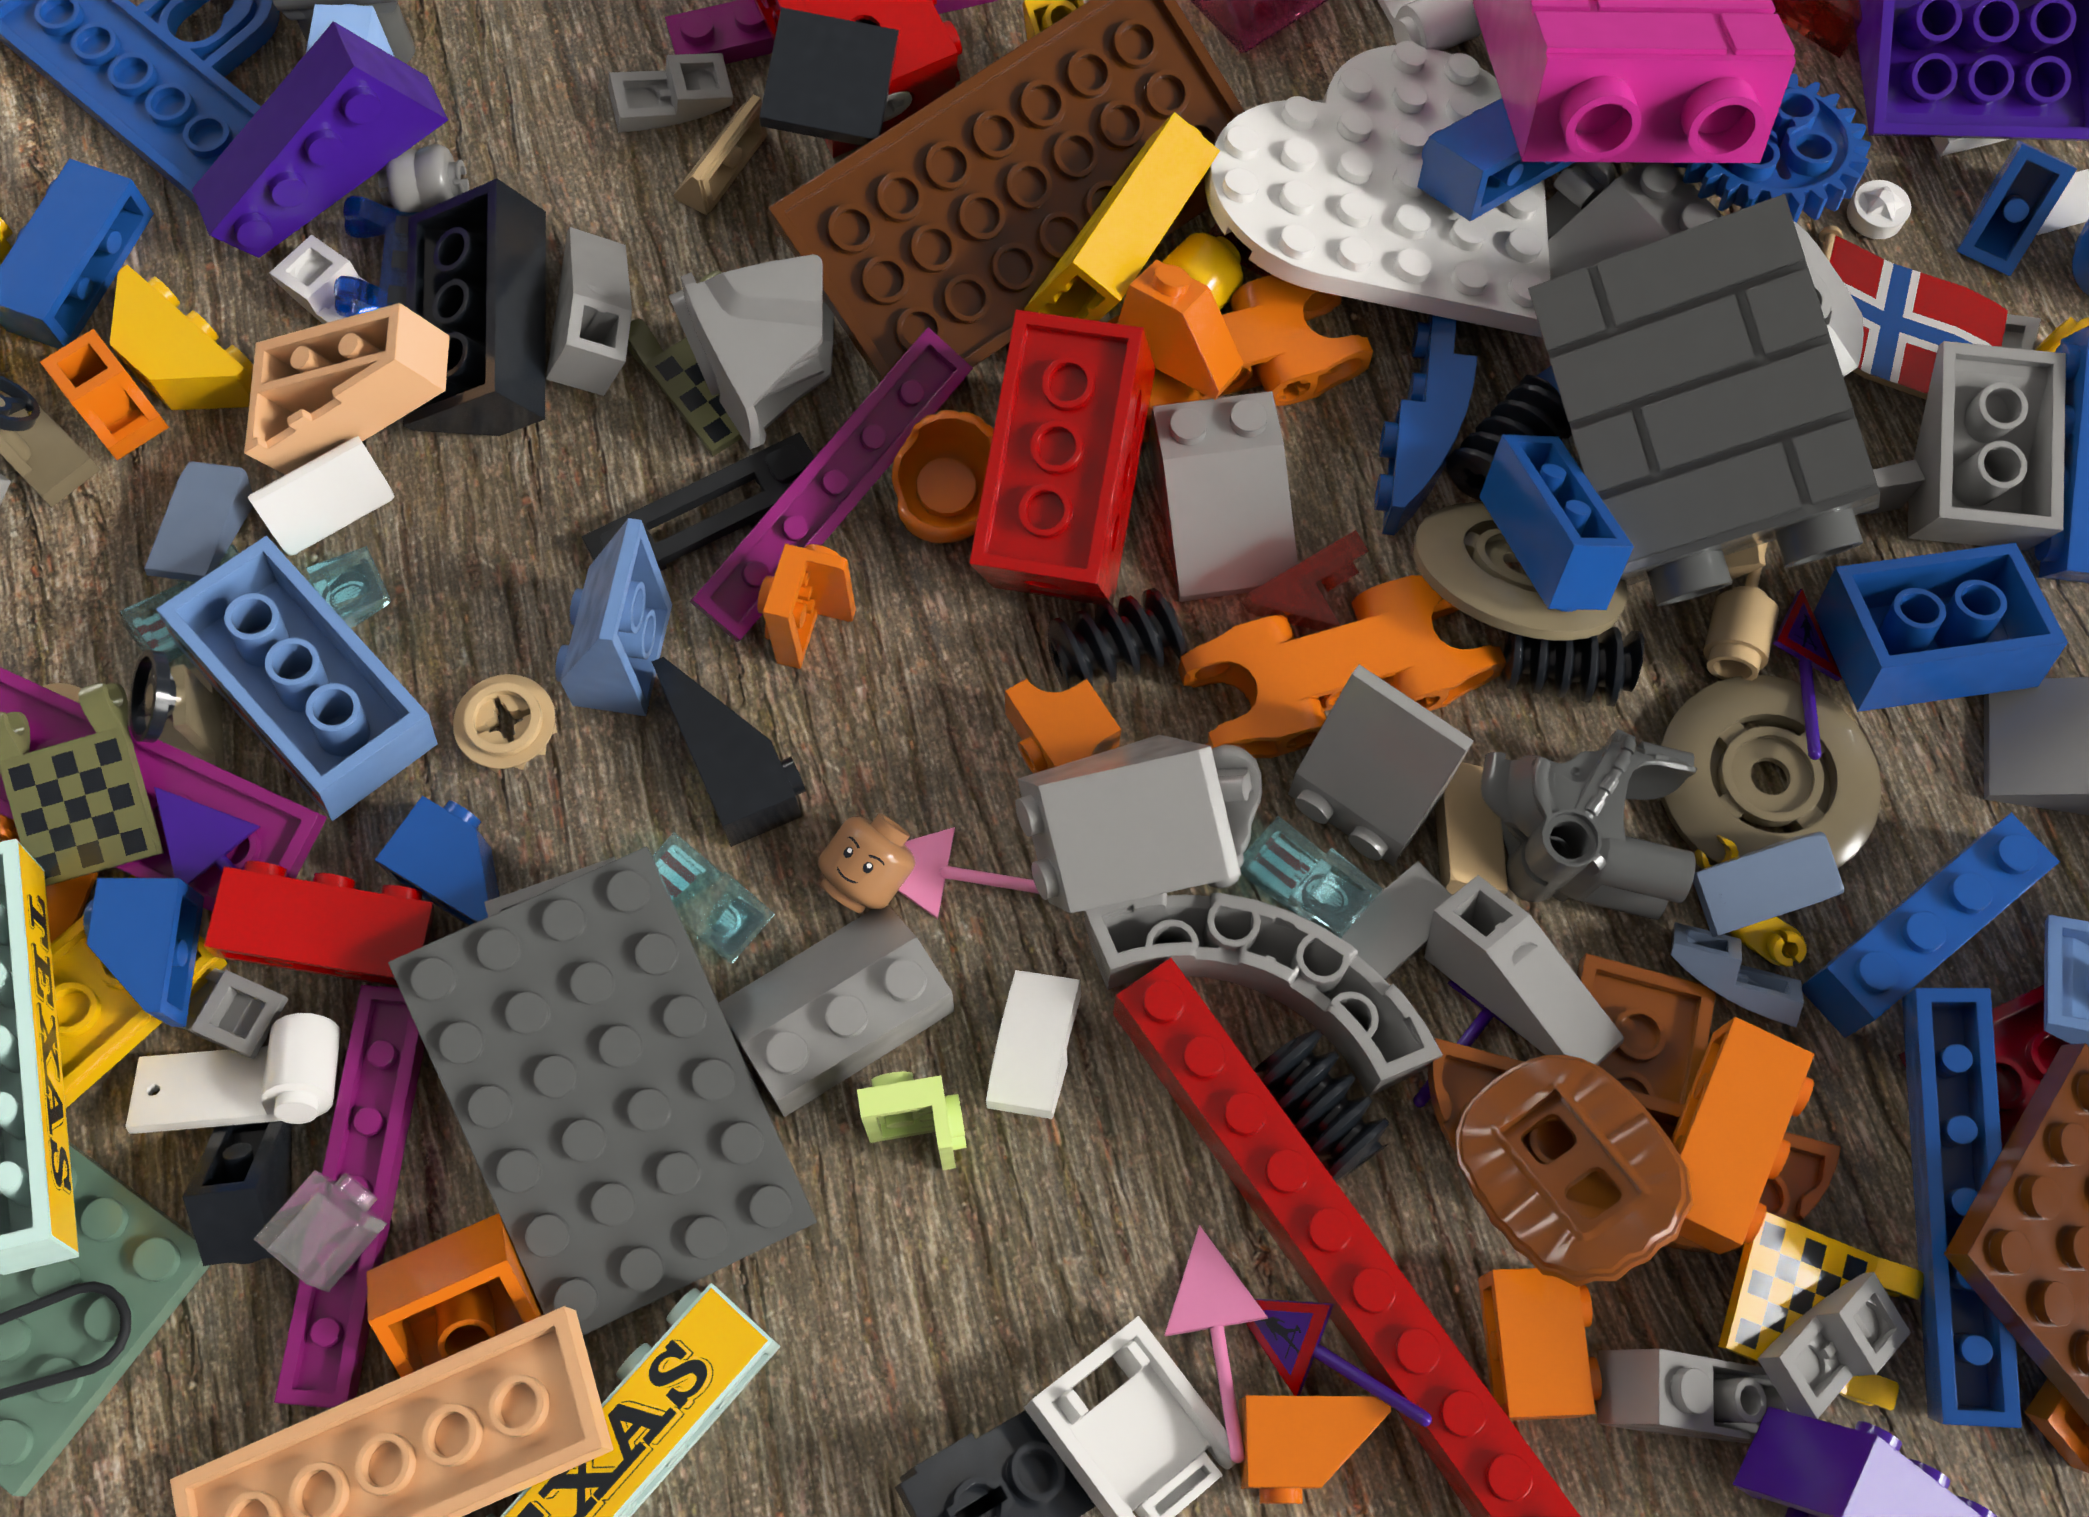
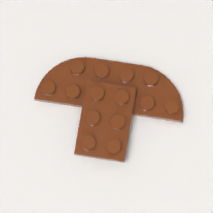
M1586 953L1579 960L1577 976L1624 1036L1623 1043L1598 1066L1613 1076L1645 1107L1671 1140L1707 1050L1716 992L1701 983ZM1435 1038L1434 1040L1443 1055L1428 1066L1430 1097L1440 1128L1449 1145L1456 1153L1455 1133L1461 1116L1471 1100L1498 1076L1524 1061ZM1551 1118L1525 1135L1522 1143L1537 1162L1549 1164L1574 1147L1576 1138L1559 1119ZM1785 1132L1783 1139L1791 1143L1788 1158L1779 1175L1774 1180L1767 1179L1759 1202L1766 1205L1768 1213L1797 1223L1814 1209L1825 1194L1836 1170L1841 1146ZM1595 1171L1569 1188L1566 1198L1583 1218L1594 1219L1621 1199L1622 1194L1606 1174ZM1680 1235L1676 1240L1665 1245L1690 1252L1715 1253ZM1744 1243L1743 1246H1740L1728 1252L1743 1250Z

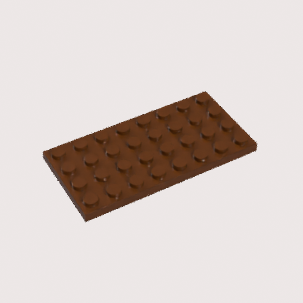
M1090 0L768 207L766 214L795 257L814 254L822 259L823 299L879 382L928 327L971 367H974L1010 343L1015 311H1025L1026 305L1146 141L1174 112L1188 124L1197 128L1203 137L1215 146L1222 130L1236 116L1245 112L1176 0ZM1205 175L1162 239L1209 208L1205 192Z

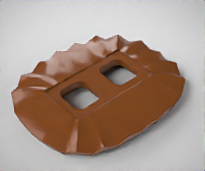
M1544 1055L1511 1068L1498 1076L1471 1100L1461 1116L1455 1133L1457 1165L1464 1175L1474 1198L1483 1207L1492 1225L1501 1231L1512 1247L1527 1257L1542 1275L1560 1278L1576 1287L1593 1281H1618L1633 1267L1650 1261L1660 1248L1678 1238L1684 1219L1693 1206L1689 1170L1669 1137L1645 1107L1621 1083L1599 1066L1582 1058L1568 1055ZM1548 1119H1559L1576 1138V1144L1551 1163L1541 1164L1536 1161L1523 1145V1138ZM1600 1171L1606 1174L1621 1192V1199L1596 1218L1586 1219L1579 1214L1566 1198V1193L1569 1188L1592 1172Z

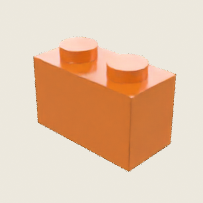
M1537 1268L1491 1270L1479 1277L1478 1283L1491 1395L1510 1421L1579 1418L1596 1414L1594 1401H1599L1601 1398L1602 1378L1597 1359L1594 1356L1588 1357L1585 1328L1591 1326L1593 1315L1588 1287L1585 1284L1576 1287L1560 1278L1542 1275Z

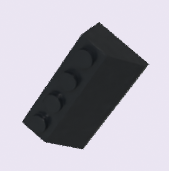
M496 178L408 217L406 307L450 336L446 389L443 393L403 417V426L412 431L501 436L545 420L546 211Z

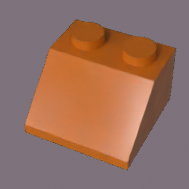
M499 1213L367 1271L368 1322L400 1377H404L544 1315Z

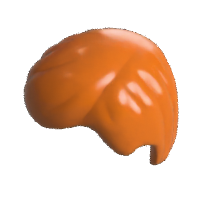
M943 410L937 414L927 415L913 426L910 435L896 454L891 478L893 489L898 498L897 512L905 528L914 536L931 543H954L975 535L994 428L988 425L981 417L969 412Z

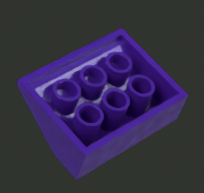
M1858 0L1856 35L1869 136L2089 141V0Z

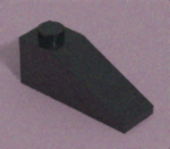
M661 657L651 661L730 846H735L801 818L802 815L796 796L806 792V789L792 757L790 756L780 761L769 738L666 658Z

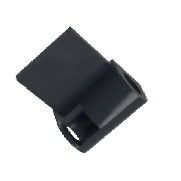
M1026 1410L975 1439L973 1433H970L922 1461L900 1477L902 1483L895 1487L910 1517H1080L1096 1507Z

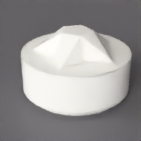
M1872 180L1861 185L1847 207V217L1851 226L1863 236L1872 239H1886L1894 236L1902 228L1911 213V202L1906 192L1898 185L1885 180Z

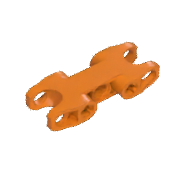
M1274 275L1258 278L1242 285L1232 294L1230 306L1233 312L1222 315L1244 364L1240 374L1220 396L1262 385L1265 392H1273L1275 406L1291 405L1313 399L1366 371L1370 365L1373 349L1368 337L1349 335L1329 338L1319 335L1310 329L1306 323L1315 317L1331 312L1341 304L1342 296L1303 288ZM1120 315L1112 318L1108 323L1117 324ZM1155 369L1143 442H1148L1153 406L1212 398Z
M1410 575L1376 585L1355 597L1351 605L1357 619L1356 622L1295 639L1287 617L1273 615L1236 625L1217 638L1185 653L1180 657L1178 672L1184 686L1195 688L1209 684L1225 683L1235 686L1242 691L1250 702L1251 709L1248 713L1236 719L1226 721L1218 725L1216 729L1208 732V742L1205 745L1211 746V749L1224 744L1235 745L1245 749L1254 758H1274L1312 745L1326 720L1324 712L1333 708L1348 679L1359 664L1427 710L1432 711L1446 707L1458 697L1497 678L1507 662L1500 647L1487 645L1462 650L1451 647L1440 640L1433 629L1432 621L1452 614L1459 609L1434 591L1422 575Z

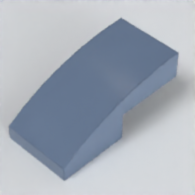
M1677 922L1674 923L1671 936V956L1686 971L1705 986L1731 1002L1771 1020L1797 1027L1804 1004L1801 980L1741 965L1742 947L1741 939L1724 934L1712 937L1711 932L1708 930Z

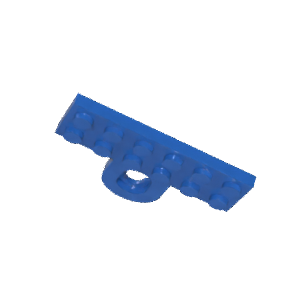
M0 0V41L196 203L192 188L261 108V106L228 81L225 76L268 42L278 26L280 11L275 7L273 0H233L232 7L223 15L221 27L212 36L205 40L189 42L175 37L177 29L186 18L210 0H144L138 6L129 0Z

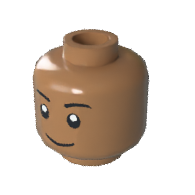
M878 813L873 821L861 816L848 818L818 859V867L824 876L820 883L821 887L835 900L857 913H862L866 907L877 910L885 908L915 867V858L910 849L904 845L910 834L898 823L881 813Z

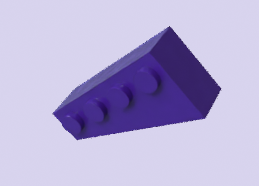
M333 21L192 188L208 234L260 258L384 168L388 162L399 157L448 121V118L426 75Z
M1769 1406L1733 1482L1734 1486L1754 1499L1761 1500L1763 1498L1788 1506L1784 1517H1997L1984 1506L1967 1498L1955 1496L1948 1490L1951 1481L1947 1476L1929 1465L1906 1458L1899 1452L1902 1442L1878 1426L1858 1421L1855 1428L1852 1429Z

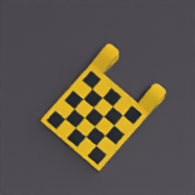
M1766 1212L1763 1225L1756 1238L1750 1244L1744 1243L1718 1347L1759 1362L1757 1358L1789 1326L1824 1298L1862 1273L1874 1272L1888 1296L1899 1297L1903 1295L1916 1300L1920 1298L1922 1293L1924 1274L1917 1269L1879 1258ZM1879 1375L1853 1376L1839 1394L1862 1405H1875L1886 1410H1894L1899 1385L1897 1382Z

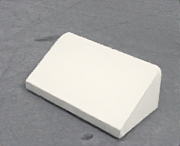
M357 436L253 492L248 496V499L283 551L288 556H292L392 501L394 493L365 445Z

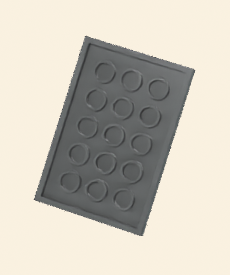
M647 846L388 962L544 1315L563 1306L574 1309L578 1316L582 1335L588 1334L817 1223V1218Z

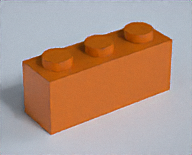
M1737 1017L1732 1018L1713 1032L1671 1138V1142L1689 1170L1693 1206L1684 1219L1679 1233L1680 1236L1719 1255L1743 1246L1744 1242L1750 1244L1756 1238L1767 1212L1766 1205L1759 1202L1767 1179L1774 1180L1779 1175L1790 1152L1791 1143L1783 1139L1791 1116L1798 1117L1801 1114L1813 1091L1814 1080L1806 1076L1814 1053Z

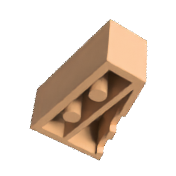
M401 303L256 342L244 454L286 475L354 437L359 436L363 442L445 391L450 336Z

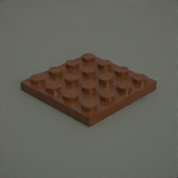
M2086 1043L2061 1045L1944 1255L2089 1427V1047Z

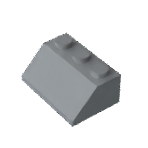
M889 905L883 909L870 910L719 1002L730 1029L784 1117L954 1012L951 989L916 935Z

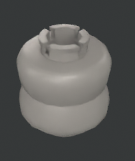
M438 144L428 145L419 150L408 149L399 157L388 162L386 169L382 168L378 171L379 188L388 187V191L380 193L382 200L386 206L393 204L399 216L410 217L470 190L468 178L461 179V175L467 174L464 162L462 160L454 162L449 149Z

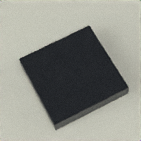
M781 7L759 116L760 126L864 146L880 136L898 46L899 30Z

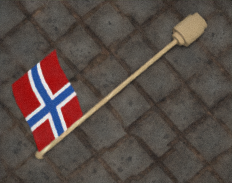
M1827 226L1819 233V239L1823 242L1822 252L1846 285L1863 315L1864 336L1862 354L1858 368L1852 372L1865 379L1927 400L1938 345L1943 341L2002 347L2008 310L1995 301L1967 287L1891 263L1843 239L1842 231L1837 226ZM1768 542L1763 544L1764 554L1766 553ZM1762 567L1747 574L1745 586H1738L1732 590L1725 591L1715 599L1703 652L1708 660V671L1722 680L1742 676L1743 679L1752 681L1757 678L1759 670L1763 669L1768 663L1779 607L1763 590L1758 589Z

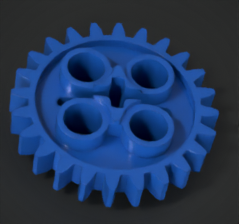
M1792 73L1760 163L1673 164L1674 167L1687 168L1682 180L1685 184L1702 183L1698 193L1700 199L1715 194L1721 199L1718 204V210L1720 211L1728 209L1733 204L1740 206V210L1785 194L1793 221L1797 223L1801 211L1812 219L1818 220L1824 207L1837 211L1843 198L1850 199L1869 162V159L1865 157L1871 144L1868 141L1862 140L1866 130L1865 124L1851 123L1856 110L1854 108H1836L1840 98L1839 94L1835 93L1821 97L1817 94L1820 88L1819 82L1816 81L1803 88L1798 86L1797 74Z

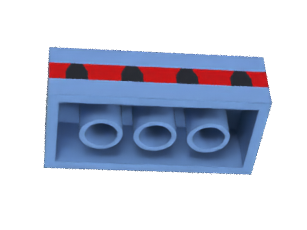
M267 535L156 608L174 643L331 821L341 816L438 744L429 714Z

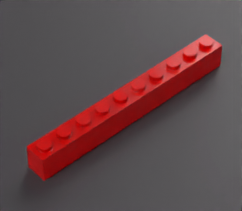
M1169 958L1116 994L1113 1009L1114 1017L1318 1302L1334 1304L1329 1317L1373 1378L1431 1415V1424L1424 1427L1396 1410L1471 1516L1581 1517L1174 960Z

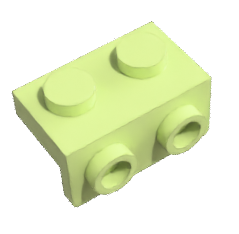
M892 1072L874 1077L871 1080L872 1087L857 1089L860 1115L870 1143L936 1132L942 1170L956 1168L953 1150L967 1148L959 1094L944 1095L941 1075L914 1080L912 1072Z

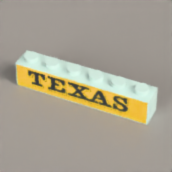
M17 839L0 842V1274L2 1275L79 1257L44 869Z
M710 1283L702 1293L697 1288H693L670 1311L666 1321L672 1326L653 1348L648 1343L639 1346L624 1361L616 1373V1376L622 1382L601 1404L614 1450L517 1492L519 1496L500 1517H631L781 1346L714 1284ZM492 1513V1514H489V1515L486 1516V1517H496V1516Z

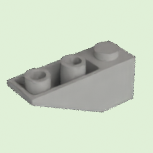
M569 227L566 236L546 379L604 396L626 362L632 316L626 245Z
M1477 875L1434 910L1424 958L1545 1055L1578 1057L1598 1066L1623 1043L1624 1036L1532 916L1482 877Z
M1665 1349L1598 1351V1364L1602 1378V1395L1598 1401L1597 1424L1651 1433L1751 1444L1768 1406L1790 1412L1762 1367Z

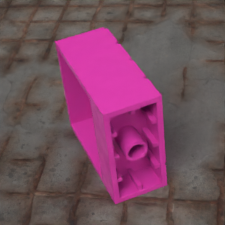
M1473 0L1474 10L1522 162H1761L1796 62L1794 57L1795 48L1779 14H1774L1776 8L1772 0Z

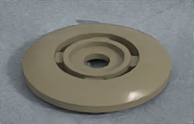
M1483 502L1458 503L1432 512L1419 525L1413 542V557L1422 577L1434 591L1454 607L1476 620L1513 634L1545 640L1589 638L1610 629L1619 620L1627 603L1628 591L1626 581L1619 580L1607 610L1564 612L1557 609H1548L1529 577L1510 569L1504 563L1519 561Z
M1758 675L1752 681L1743 679L1742 676H1737L1709 685L1689 698L1672 717L1660 742L1661 746L1693 753L1694 767L1697 768L1696 773L1688 777L1677 790L1660 798L1668 819L1679 836L1694 852L1697 849L1704 852L1709 864L1716 865L1721 863L1726 855L1725 847L1719 842L1717 835L1731 840L1737 846L1739 856L1791 837L1820 831L1827 837L1837 868L1839 869L1863 847L1875 827L1880 810L1881 783L1876 759L1866 737L1841 707L1815 690L1822 755L1819 759L1812 760L1809 758L1807 750L1801 683L1767 675ZM1742 723H1750L1763 726L1746 730ZM1782 728L1793 729L1796 731V734ZM1769 761L1781 767L1787 777L1785 791L1777 795H1769L1757 789L1751 779L1752 766L1757 762ZM1742 816L1751 823L1765 827H1782L1792 824L1794 832L1772 833L1746 824L1739 818Z

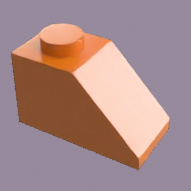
M1157 259L1129 285L1117 324L1143 327L1155 368L1216 400L1240 374L1244 363L1210 288L1191 278L1182 268L1164 264Z
M1244 1396L1239 1399V1423L1245 1458L1240 1463L1241 1489H1259V1504H1303L1302 1489L1322 1488L1391 1412V1406L1376 1396Z

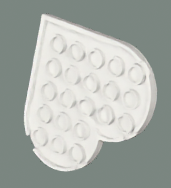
M1402 41L1397 45L1370 49L1354 56L1340 67L1330 82L1322 103L1311 101L1305 97L1294 96L1288 100L1258 105L1236 116L1220 133L1215 143V147L1220 152L1205 174L1207 202L1217 225L1224 235L1232 231L1252 251L1249 260L1258 267L1286 282L1319 292L1543 338L1528 288L1550 280L1544 180L1472 221H1468L1417 187L1423 164L1422 150L1429 136L1502 98L1496 77L1480 68L1478 62L1473 57L1463 53L1450 54L1433 48L1425 49L1410 41Z

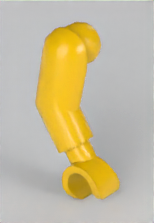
M1717 835V839L1724 845L1726 855L1721 863L1738 857L1739 851L1737 846L1726 837ZM1699 849L1695 851L1696 864L1700 868L1705 869L1713 866L1709 864L1704 852ZM1777 917L1729 932L1732 937L1741 939L1742 944L1770 963L1778 966L1793 967V962L1796 961L1799 964L1807 953V944L1801 933Z

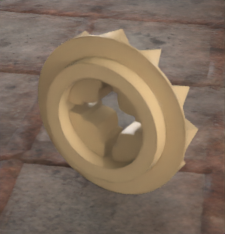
M513 674L493 676L474 685L460 700L453 719L455 740L461 751L473 764L477 763L487 767L495 773H498L500 769L512 767L524 770L526 762L537 755L546 754L547 743L552 734L557 733L555 723L556 708L547 692L535 681ZM499 705H502L513 719L523 718V720L514 725L515 734L513 735L514 741L512 742L504 738L500 731H490L499 726Z

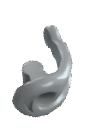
M1575 162L1557 177L1553 186L1558 191L1546 201L1548 240L1615 180L1614 170L1610 162Z
M1224 744L1214 747L1212 753L1239 867H1241L1244 862L1243 853L1251 839V825L1261 801L1262 776L1257 760L1241 747ZM1239 876L1208 885L1213 888H1226L1235 884Z

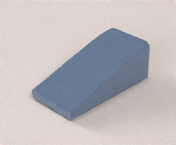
M195 461L188 462L177 481L144 568L146 575L197 582L218 567L253 508L248 499V496L252 494V489L244 469Z
M1820 831L1791 837L1695 872L1693 883L1712 937L1822 902L1844 892V885L1826 835Z

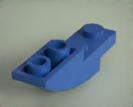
M1429 314L1427 323L1417 322L1412 343V357L1421 358L1420 373H1412L1408 399H1401L1394 422L1384 421L1380 438L1379 457L1389 458L1387 475L1379 474L1374 500V510L1384 511L1382 534L1394 536L1414 516L1429 496L1445 468L1447 458L1451 453L1467 413L1474 386L1478 356L1454 353L1455 319Z

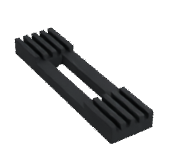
M798 432L581 537L594 561L628 518L642 520L661 572L667 569L666 564L761 519L813 460L814 455L801 433ZM754 479L760 485L761 493L657 543L654 542L648 531Z

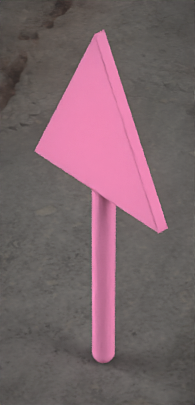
M955 827L908 840L904 844L910 849L915 858V867L898 892L937 920L945 879L1039 894L1034 880L948 866Z
M1199 1225L1166 1328L1165 1337L1210 1329L1230 1457L1234 1463H1241L1245 1458L1224 1326L1268 1319V1317Z

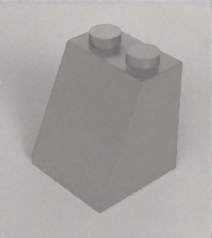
M1156 735L1017 779L1022 796L1016 799L1015 803L1017 817L1025 835L1028 837L1032 836L1038 861L1032 862L1031 866L1035 886L1044 900L1048 899L1050 904L1070 914L1224 881L1241 875L1214 757L1209 745Z

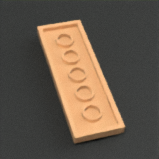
M563 1306L170 1479L176 1517H462L609 1453L614 1449L576 1310Z

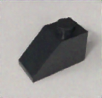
M276 1121L215 1127L182 1196L203 1266L224 1263L250 1264L261 1259L274 1258L276 1256L291 1217V1123Z

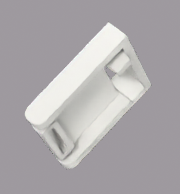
M1139 1316L1035 1396L1024 1407L1104 1517H1136L1133 1511L1139 1517H1175L1223 1476L1205 1452L1206 1449L1223 1468L1230 1469L1236 1464L1230 1457L1225 1428ZM1113 1357L1129 1380L1089 1411L1074 1389H1071Z

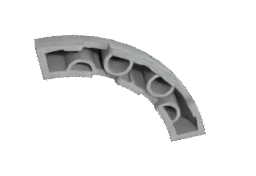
M1167 893L1084 911L1085 926L1090 945L1107 990L1137 981L1169 958L1174 960L1185 976L1212 978L1256 990L1281 1002L1304 1017L1315 1028L1320 1029L1323 1035L1342 1054L1356 1074L1364 1091L1369 1096L1412 1077L1443 1055L1425 1022L1394 984L1389 985L1376 970L1357 956L1358 951L1352 945L1322 926L1291 911L1258 900L1224 893H1212L1210 896L1167 895Z

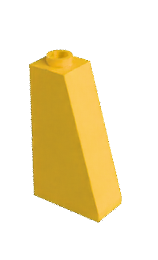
M1174 112L1146 141L1024 310L1099 321L1122 300L1128 291L1129 285L1136 279L1220 150L1203 137L1197 128L1188 124Z

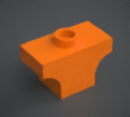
M91 329L40 361L69 402L117 461L169 428L94 329Z
M1027 678L1005 690V715L1022 739L1017 744L1018 749L1033 774L1119 747L1121 728L1087 679L1061 692L1040 690L1032 685Z

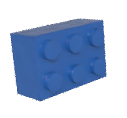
M2016 543L1835 567L1813 612L1857 712L2038 687L2068 643Z

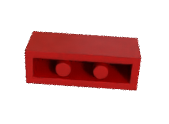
M245 861L243 870L224 866L204 947L213 957L399 987L388 962L428 945L435 913L433 902L422 901L423 892L399 885H383L381 893L354 889L355 880L330 873H315L313 882L285 877L286 868L261 861Z

